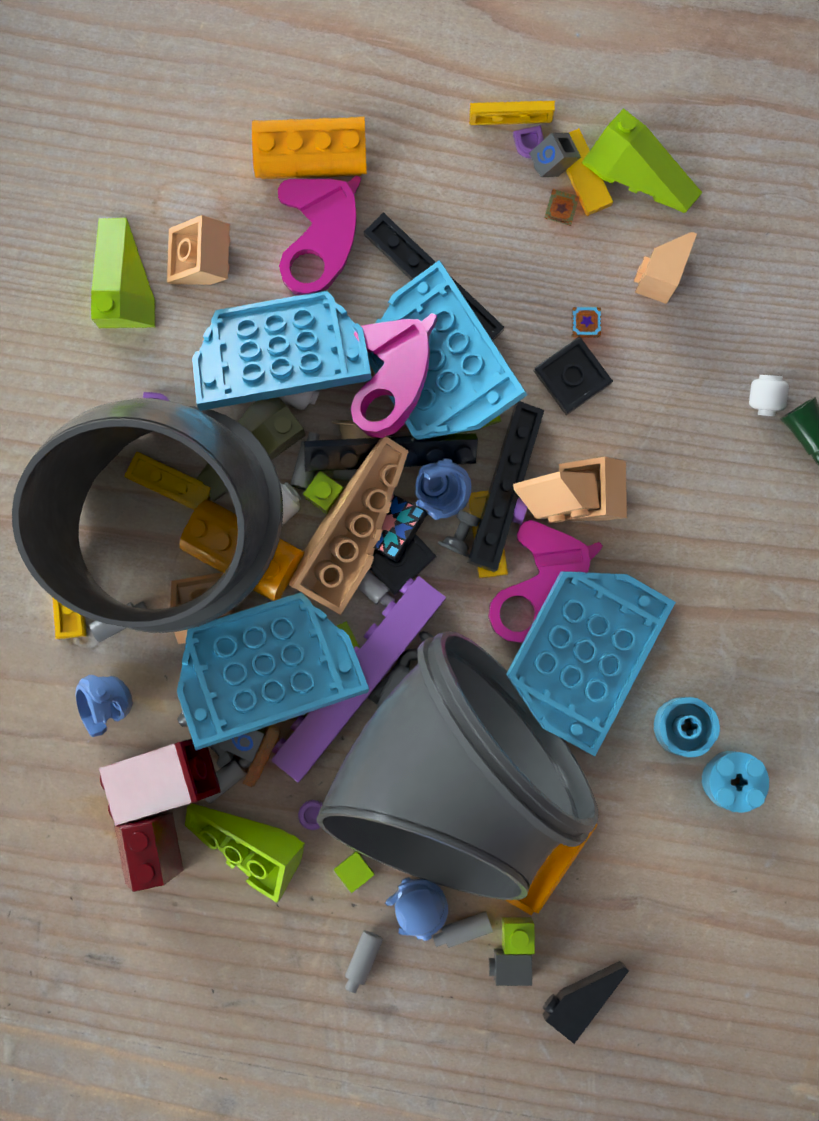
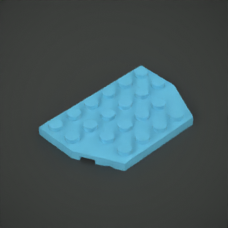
M440 260L393 293L388 301L389 307L381 320L377 319L376 323L401 319H419L422 321L431 313L437 315L436 325L429 335L430 357L426 381L416 407L405 422L415 439L419 440L480 429L528 395ZM367 352L369 364L376 374L384 365V362L374 353ZM389 396L390 399H391V401L393 402V404H394V406H395V399H394V397Z
M328 291L216 310L211 319L210 327L206 329L203 335L204 341L199 352L196 351L192 358L196 403L199 411L366 382L372 379L363 328L351 320L347 315V311L335 302V298ZM355 331L358 333L359 341L354 335Z
M560 572L506 675L543 729L596 756L676 602L628 574Z
M302 592L227 615L187 630L177 695L195 750L369 692L368 684L349 635L344 630H340L323 611L313 606L311 601Z

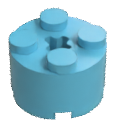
M678 697L667 701L658 708L654 719V733L659 744L664 750L683 757H698L708 752L717 740L720 732V724L716 712L702 700L693 697ZM685 722L691 723L690 729H687V731L681 730V725L685 724Z
M724 751L717 754L704 767L702 786L706 795L717 806L732 812L744 813L760 807L764 803L769 790V776L763 762L756 757L737 751ZM736 777L740 779L739 784H736V786L731 785V779H736Z

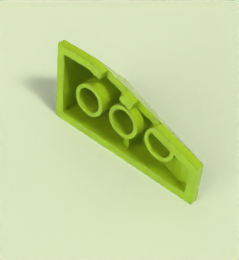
M624 108L605 128L582 162L583 165L604 181L612 184L614 181L629 187L628 190L636 194L638 191L653 196L654 201L686 213L702 194V191L647 126Z
M127 218L98 219L91 289V319L99 329L155 327V298Z
M192 803L187 806L185 826L210 849L220 850L228 859L225 862L232 869L237 866L249 877L246 882L250 886L278 903L301 863L305 843L296 836L277 827Z

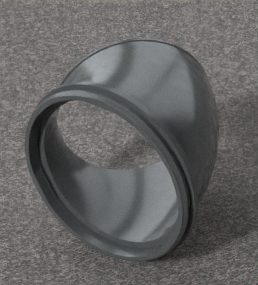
M133 398L100 405L81 413L62 426L46 440L26 466L17 484L12 506V527L18 551L31 575L48 594L65 607L89 619L149 633H169L199 627L219 618L237 606L250 594L267 571L280 540L283 522L282 490L276 468L265 448L248 429L227 415L214 410L199 411L198 407L186 406L152 398ZM156 431L190 447L214 468L223 480L233 501L237 516L238 537L236 550L230 565L221 578L205 593L179 606L164 609H141L117 601L108 595L93 579L82 557L79 544V523L86 496L99 473L129 443L143 435Z
M454 631L441 632L435 637H428L419 645L417 651L418 664L385 698L364 726L336 774L316 820L319 826L336 840L367 857L404 873L451 889L483 897L502 900L524 899L527 897L532 881L540 867L560 843L569 847H576L588 838L589 833L593 831L598 822L597 803L585 774L565 741L541 727L507 677V670L483 648L464 635Z

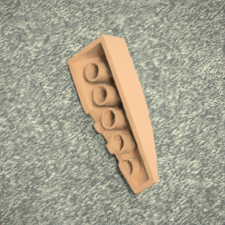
M383 437L378 441L336 499L304 549L305 553L289 581L293 588L339 615L342 614L372 565L375 550L373 547L380 540L386 513H389L392 504L390 501L394 489L398 485L408 450L388 437Z

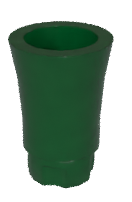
M816 397L784 415L780 420L792 431L808 455H811L816 464L819 465V404Z

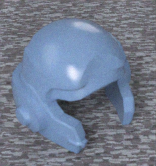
M448 458L439 460L437 463L422 466L415 484V495L419 499L416 502L417 506L427 510V514L434 520L449 518L458 514L466 506L471 495V479L467 471Z
M88 675L82 678L76 687L75 696L78 712L91 737L103 735L107 731L105 723H107L109 718L118 722L124 719L132 708L133 702L130 690L117 677Z
M405 878L398 886L399 890L390 896L385 904L387 906L395 904L396 917L401 926L398 931L400 935H413L417 939H423V941L430 940L432 935L438 932L446 922L448 915L447 899L437 884L421 878Z

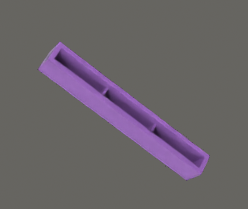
M420 576L415 581L410 578L400 590L404 595L397 603L392 600L382 612V615L385 616L384 620L379 626L374 623L363 636L367 639L361 648L354 647L368 684L369 692L311 711L306 717L300 715L290 727L294 732L288 740L282 738L273 748L272 752L276 755L271 761L298 783L304 778L376 685L383 679L400 655L403 654L446 600L444 595Z

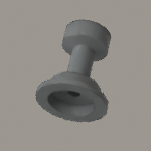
M460 510L456 517L461 522L454 537L447 536L443 541H439L438 544L469 558V547L464 541L471 526L477 527L481 519Z

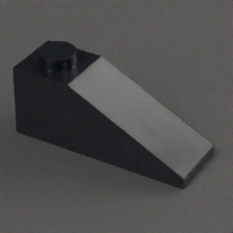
M619 961L561 989L557 995L552 994L543 1006L545 1021L575 1044L629 970Z

